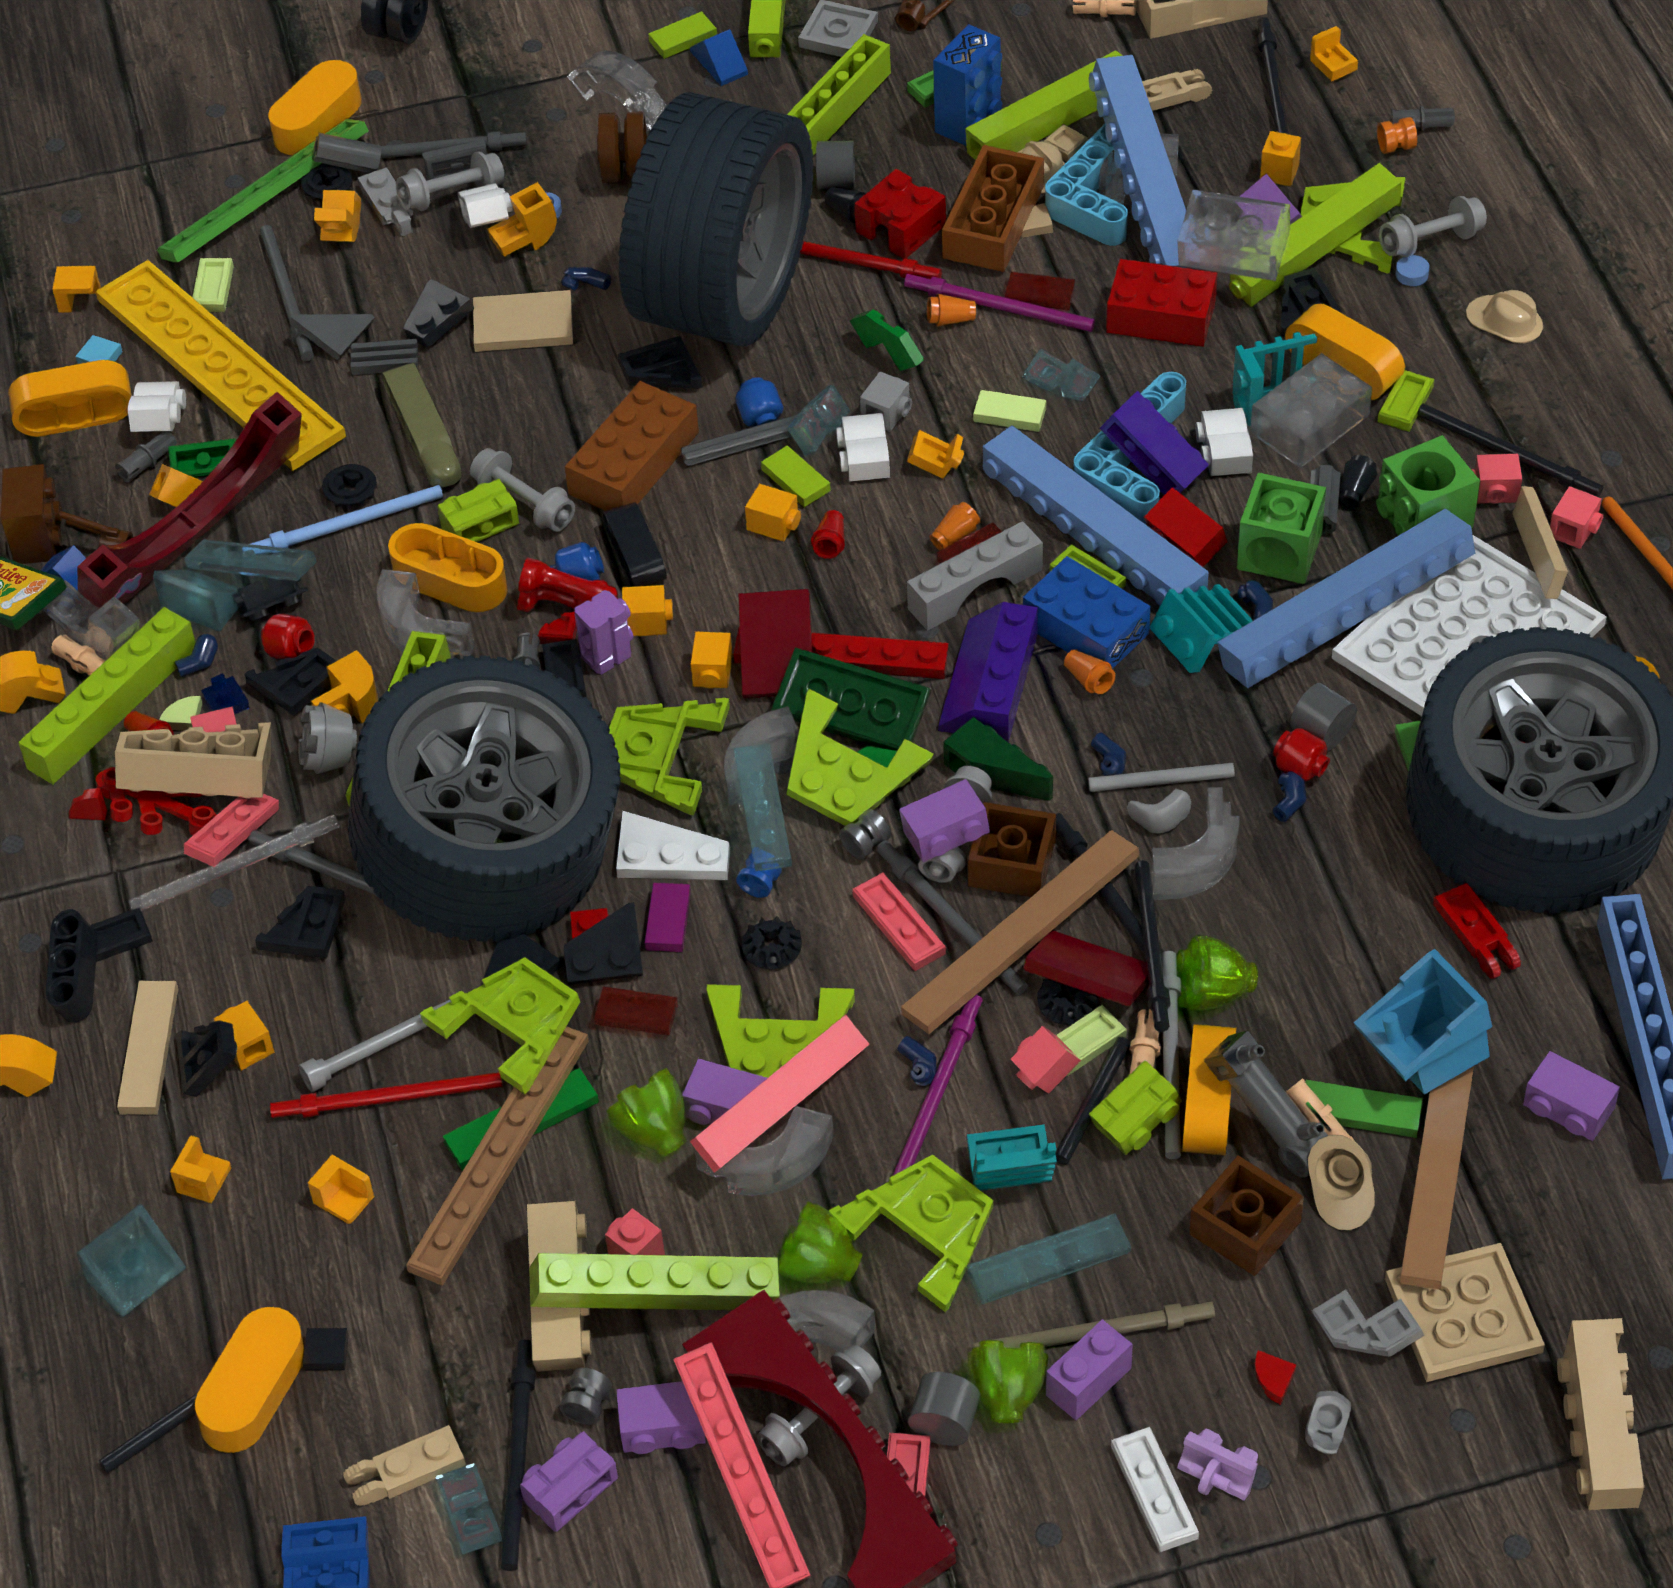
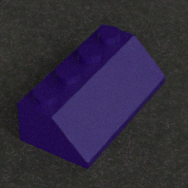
M1002 602L968 620L938 725V731L954 733L974 717L982 724L991 726L1000 737L1009 742L1038 635V607Z

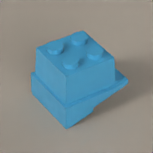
M1436 949L1428 952L1399 977L1400 983L1354 1022L1355 1028L1406 1082L1410 1079L1423 1094L1430 1092L1490 1057L1486 1030L1492 1028L1487 1002Z

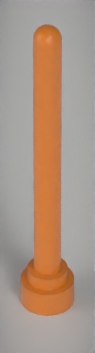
M1605 497L1601 502L1604 510L1673 589V567L1612 497Z

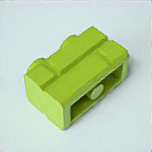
M500 479L490 483H481L473 490L459 496L448 497L443 503L437 505L439 520L443 530L475 542H479L519 524L516 502L510 493L507 492Z
M1144 1060L1089 1113V1116L1096 1128L1111 1140L1121 1152L1127 1155L1132 1149L1139 1150L1144 1147L1151 1138V1131L1160 1122L1167 1123L1172 1120L1178 1113L1179 1104L1182 1100L1175 1087Z

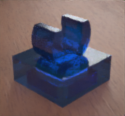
M223 673L210 679L211 686L201 690L203 700L211 712L233 707L235 715L250 708L247 697L233 676L226 679Z

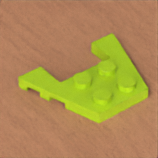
M1396 177L1401 181L1400 203L1396 206L1402 205L1406 177ZM1351 182L1305 187L1301 215L1304 216ZM1363 229L1329 252L1335 254L1337 250L1353 256L1352 261L1362 265L1365 261L1378 265V270L1384 273H1390L1393 256L1385 253L1380 242L1361 240Z
M809 689L803 709L787 796L844 826L850 823L855 824L863 812L868 809L874 810L885 801L889 794L898 787L904 786L921 768L925 769L931 763L934 754L907 739H904L889 766L884 767L823 735L822 733L837 711L838 703Z
M715 698L716 703L699 705L698 700L684 701L683 706L663 708L662 703L616 707L609 727V734L613 735L616 743L615 748L618 750L620 782L688 815H694L702 793V782L669 776L685 727L722 732L730 709L729 699Z
M523 958L482 979L483 985L468 993L459 991L449 997V1003L435 1010L431 1006L423 1010L420 1016L425 1025L447 1039L473 1014H477L520 1044L522 1047L498 1068L502 1079L523 1094H526L580 1004V999L576 991L527 958Z
M707 984V998L712 1008L728 1067L768 1078L846 1015L849 1008L852 1009L855 1002V990L820 988L817 1021L740 1018L741 985Z
M932 1154L889 1178V1182L872 1191L869 1189L856 1195V1200L841 1208L838 1205L827 1212V1221L853 1241L880 1214L894 1222L941 1259L918 1283V1291L946 1312L951 1306L991 1214L993 1200Z

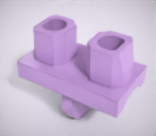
M1207 1428L1198 1435L1189 1432L1184 1440V1449L1177 1469L1200 1479L1198 1492L1203 1495H1208L1213 1486L1245 1501L1250 1494L1258 1465L1256 1463L1258 1458L1257 1452L1245 1446L1237 1448L1235 1452H1232L1222 1447L1223 1440L1219 1434Z

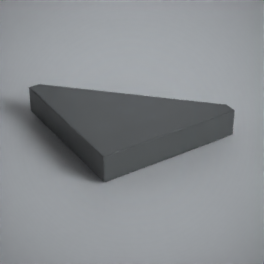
M295 314L291 318L290 324L338 361L350 348L351 344L371 325L375 317L372 314Z

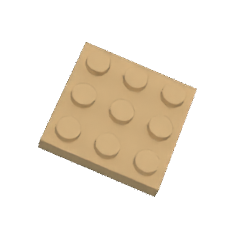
M1501 1243L1446 1256L1441 1290L1401 1284L1402 1267L1386 1271L1385 1281L1393 1301L1396 1302L1402 1299L1424 1333L1423 1337L1411 1345L1426 1382L1543 1353L1545 1344Z

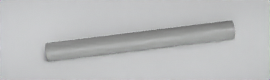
M1233 763L1099 776L1088 778L1089 792L1230 778L1235 776Z

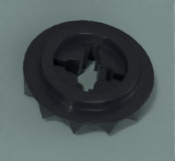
M321 164L303 176L301 182L305 196H310L313 202L320 199L323 200V190L349 191V188L353 186L352 175L347 168L328 164ZM324 180L325 183H328L329 185H332V186H328V187H327V185H325V184L322 185V184H323L322 181Z
M346 464L331 470L322 483L326 501H332L336 508L345 504L350 509L352 504L355 503L364 506L365 499L374 498V490L377 488L374 473L369 468L358 464ZM344 482L351 487H356V490L350 491L348 488L345 489Z
M778 916L774 920L768 921L761 917L758 924H749L746 934L742 936V950L746 959L753 965L763 969H779L789 965L798 957L802 948L800 930L794 928L791 920L783 922ZM778 937V944L770 943L767 946L765 945V938L773 939Z
M1043 979L1042 986L1037 992V1003L1042 1014L1052 1022L1072 1025L1097 1008L1098 996L1050 979ZM1063 989L1068 991L1070 995H1074V1006L1065 997L1061 998Z

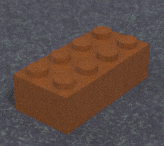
M983 145L942 229L943 259L1004 272L1023 233L1030 213L1044 188V158Z
M639 381L564 466L568 494L605 511L633 502L638 504L680 456L681 448L689 445L698 435L696 404Z

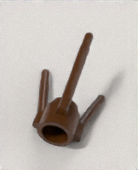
M902 0L895 20L901 28L907 31H914L918 26L925 29L930 20L955 0L943 1L927 15H925V6L920 0Z
M63 511L58 513L60 518L66 520L67 525L100 535L99 547L102 544H119L133 538V533L130 531L108 527Z

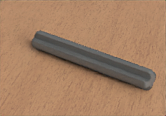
M803 413L684 446L681 448L682 460L686 466H691L793 437L791 427Z

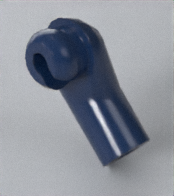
M568 267L563 272L565 275L561 280V284L571 290H576L579 281L602 290H607L612 278L611 275L591 267Z
M1248 580L1246 584H1242L1239 587L1238 596L1240 599L1243 598L1242 602L1249 603L1252 601L1255 605L1254 620L1273 610V599L1259 582Z
M210 634L200 635L196 639L192 654L175 661L180 677L211 666L218 649V643L214 636Z
M1098 733L1093 738L1091 747L1103 756V763H1100V768L1104 776L1123 774L1126 764L1125 750L1104 733Z
M1292 771L1282 773L1278 779V784H1283L1281 790L1285 792V797L1273 808V814L1282 822H1286L1305 804L1307 799L1304 779Z
M906 1036L900 1042L898 1052L912 1061L910 1076L913 1081L920 1086L928 1085L933 1081L936 1074V1056L916 1040Z

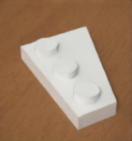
M622 812L616 866L617 878L728 880L730 845L728 841L629 812Z

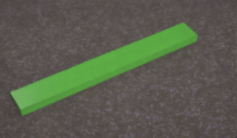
M345 119L325 134L357 140L369 130L364 121ZM315 141L157 249L161 259L180 262L305 176L312 169L322 164L313 161Z

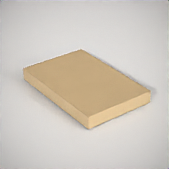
M571 290L473 297L475 352L573 344Z

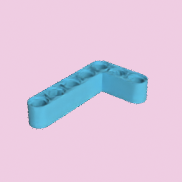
M1104 124L1047 181L1045 185V206L1052 220L1103 244L1116 246L1122 244L1127 238L1128 210L1123 204L1095 192L1118 169L1114 160L1115 151L1112 143L1107 141L1106 124Z
M1165 372L1159 375L1140 394L1150 400L1154 408L1169 423H1172L1185 409L1186 379L1180 373ZM1100 431L1074 457V472L1147 525L1144 516L1158 503L1160 490L1153 482L1126 468L1131 462L1129 458Z

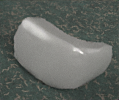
M1175 789L1163 801L1157 804L1130 801L1127 805V812L1135 822L1150 833H1165L1174 829L1187 817L1191 809V799L1187 792Z
M1320 1391L1316 1394L1305 1431V1440L1310 1447L1325 1454H1336L1338 1452L1351 1411V1402L1336 1391Z

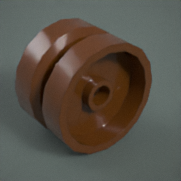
M644 111L627 112L624 119V132H621L620 119L615 112L599 113L597 155L598 162L600 163L602 183H619L623 174V162H626L627 176L631 181L633 173L636 171L637 161L641 157V150L643 145L646 144L647 139Z

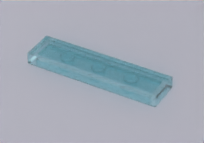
M205 539L184 558L188 569L298 581L317 562L313 551Z
M770 743L733 748L755 871L791 867L790 848Z
M1114 1213L967 1265V1273L983 1305L1130 1253L1131 1244Z

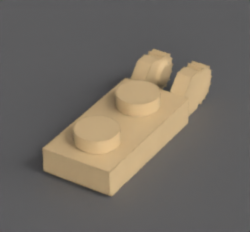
M1198 69L1181 73L1175 72L1142 81L1152 111L1190 100L1198 102L1201 99H1207L1212 94L1211 91H1213L1211 85L1204 81L1205 77L1202 71Z
M448 1425L373 1457V1460L364 1459L357 1462V1464H353L348 1469H345L343 1476L346 1483L350 1485L360 1484V1482H365L376 1476L380 1477L381 1481L373 1480L364 1486L362 1485L352 1493L355 1504L357 1506H365L385 1497H389V1499L458 1470L464 1467L466 1463Z

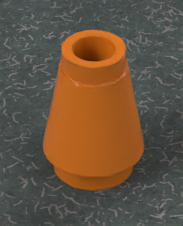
M936 294V297H928L927 321L928 323H935L936 327L974 321L976 317L975 301Z
M965 502L953 505L929 538L937 549L944 551L975 532L977 525L980 523V518L977 512Z
M1077 649L1071 650L1064 659V666L1089 693L1104 694L1112 687L1115 681V672L1112 670L1110 663L1080 652Z

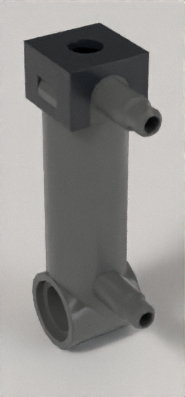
M1248 1030L1229 1035L1203 1059L1219 1081L1228 1080L1278 1145V1155L1284 1166L1299 1177H1307L1309 1175L1308 1157L1311 1148L1319 1139L1328 1136L1324 1131L1323 1124L1309 1122L1260 1059L1264 1055L1265 1049L1256 1042Z

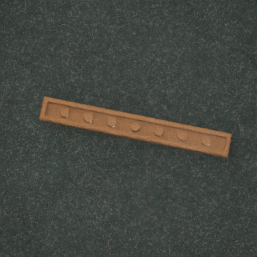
M1109 831L901 1006L902 1015L927 1034L933 1032L1139 857V848L1114 831Z
M566 1026L530 1090L523 1094L515 1087L512 1089L407 1262L406 1266L409 1273L442 1286L444 1285L588 1044V1034Z
M1474 1066L1430 1091L1401 1271V1284L1441 1290Z

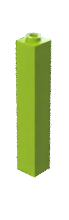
M751 0L748 30L750 57H781L785 0Z
M1115 50L1102 58L1123 55H1121L1118 51ZM1096 61L965 128L967 153L976 160L983 145L1018 152L1024 149L1026 143L1030 141L1037 142L1054 133L1063 124L1068 126L1097 111V97L1095 92H1092L1089 87V74L1093 72Z
M1380 163L1372 167L1229 267V288L1232 294L1237 299H1243L1250 307L1261 301L1284 284V276L1305 270L1399 204L1401 181Z

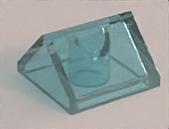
M192 570L154 571L153 579L161 609L166 607L185 619L217 631L223 629L238 609L232 599V595L237 593L238 587Z
M142 1204L137 1205L76 1252L86 1281L122 1317L186 1268Z

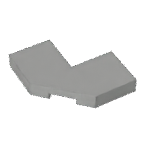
M1345 1289L1311 1310L1336 1348L1390 1357L1424 1336L1422 1329L1402 1299H1399L1366 1320Z

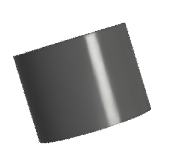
M817 141L816 174L818 190L831 187L841 189L855 188L854 141Z
M1316 683L1303 694L1295 706L1290 719V727L1293 730L1297 728L1305 729L1323 739L1327 744V751L1335 748L1349 732L1356 717L1357 707L1354 703L1324 684Z
M930 1372L923 1375L909 1416V1427L917 1435H930L931 1442L945 1446H957L965 1443L968 1440L980 1400L979 1390L970 1381L955 1374Z

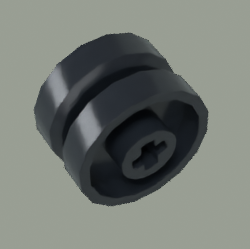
M362 0V28L367 35L387 38L389 36L391 40L411 44L416 41L424 26L428 10V0Z

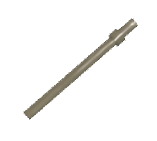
M1212 1301L1181 1307L1180 1303L1164 1305L1163 1310L1104 1321L1120 1334L1163 1326L1170 1330L1184 1327L1186 1322L1215 1318V1310ZM1100 1321L973 1343L975 1359L1077 1342Z

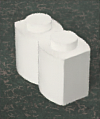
M496 183L458 192L462 216L470 228L509 219L508 212L513 211L509 193H505L504 188H498Z
M179 381L138 382L136 384L134 396H131L128 403L131 432L173 431L175 423H180L181 409L186 408V393L184 389H180Z
M1243 408L1202 411L1201 422H1196V438L1198 443L1203 442L1204 446H1201V455L1209 464L1210 475L1252 473L1253 452Z
M876 413L842 417V427L836 428L838 448H845V451L839 452L841 472L848 471L849 481L890 478L889 454L883 414Z

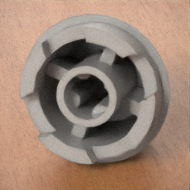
M322 702L318 706L305 705L301 721L307 723L303 727L302 739L298 741L300 765H304V770H314L316 774L347 766L350 761L351 751H355L357 743V733L353 729L351 715Z

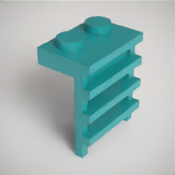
M1300 332L1293 333V338L1288 340H1282L1281 336L1274 337V343L1263 345L1262 341H1256L1254 347L1244 349L1242 345L1235 346L1233 401L1235 408H1243L1248 426L1261 423L1263 397L1313 386L1312 377L1301 378L1304 346L1317 343L1315 333L1302 336ZM1292 348L1290 379L1288 382L1282 383L1284 352ZM1273 353L1271 386L1263 387L1265 354Z
M1215 584L1212 590H1208L1205 586H1199L1197 592H1193L1187 587L1179 594L1174 589H1169L1150 625L1152 632L1189 673L1201 671L1214 644H1218V641L1253 621L1230 596L1231 592L1227 588L1224 589L1220 584Z
M1045 1124L967 1134L966 1141L973 1185L980 1191L1052 1181L1053 1170H1055V1164L1057 1163L1056 1144L1047 1143Z

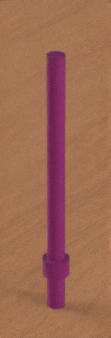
M907 274L904 281L905 287L928 292V296L936 297V294L975 301L978 305L1089 332L1093 331L1095 319L948 284L945 279L937 277L927 279Z
M975 995L964 1005L961 1014L956 1016L949 1031L951 1038L893 1175L914 1165L964 1044L971 1040L976 1028L974 1020L983 1001L978 995Z

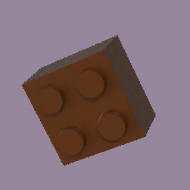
M44 464L2 469L0 519L13 560L21 564L48 562L56 555V547L62 546L61 530L57 526V521H62L63 519L58 516V513L62 511L60 501L54 500L56 497L53 477H47Z
M983 802L987 812L990 832L972 842L968 857V887L1032 897L1045 886L1056 842V814Z
M1237 1155L1192 1207L1189 1235L1253 1276H1256L1301 1223L1304 1196Z

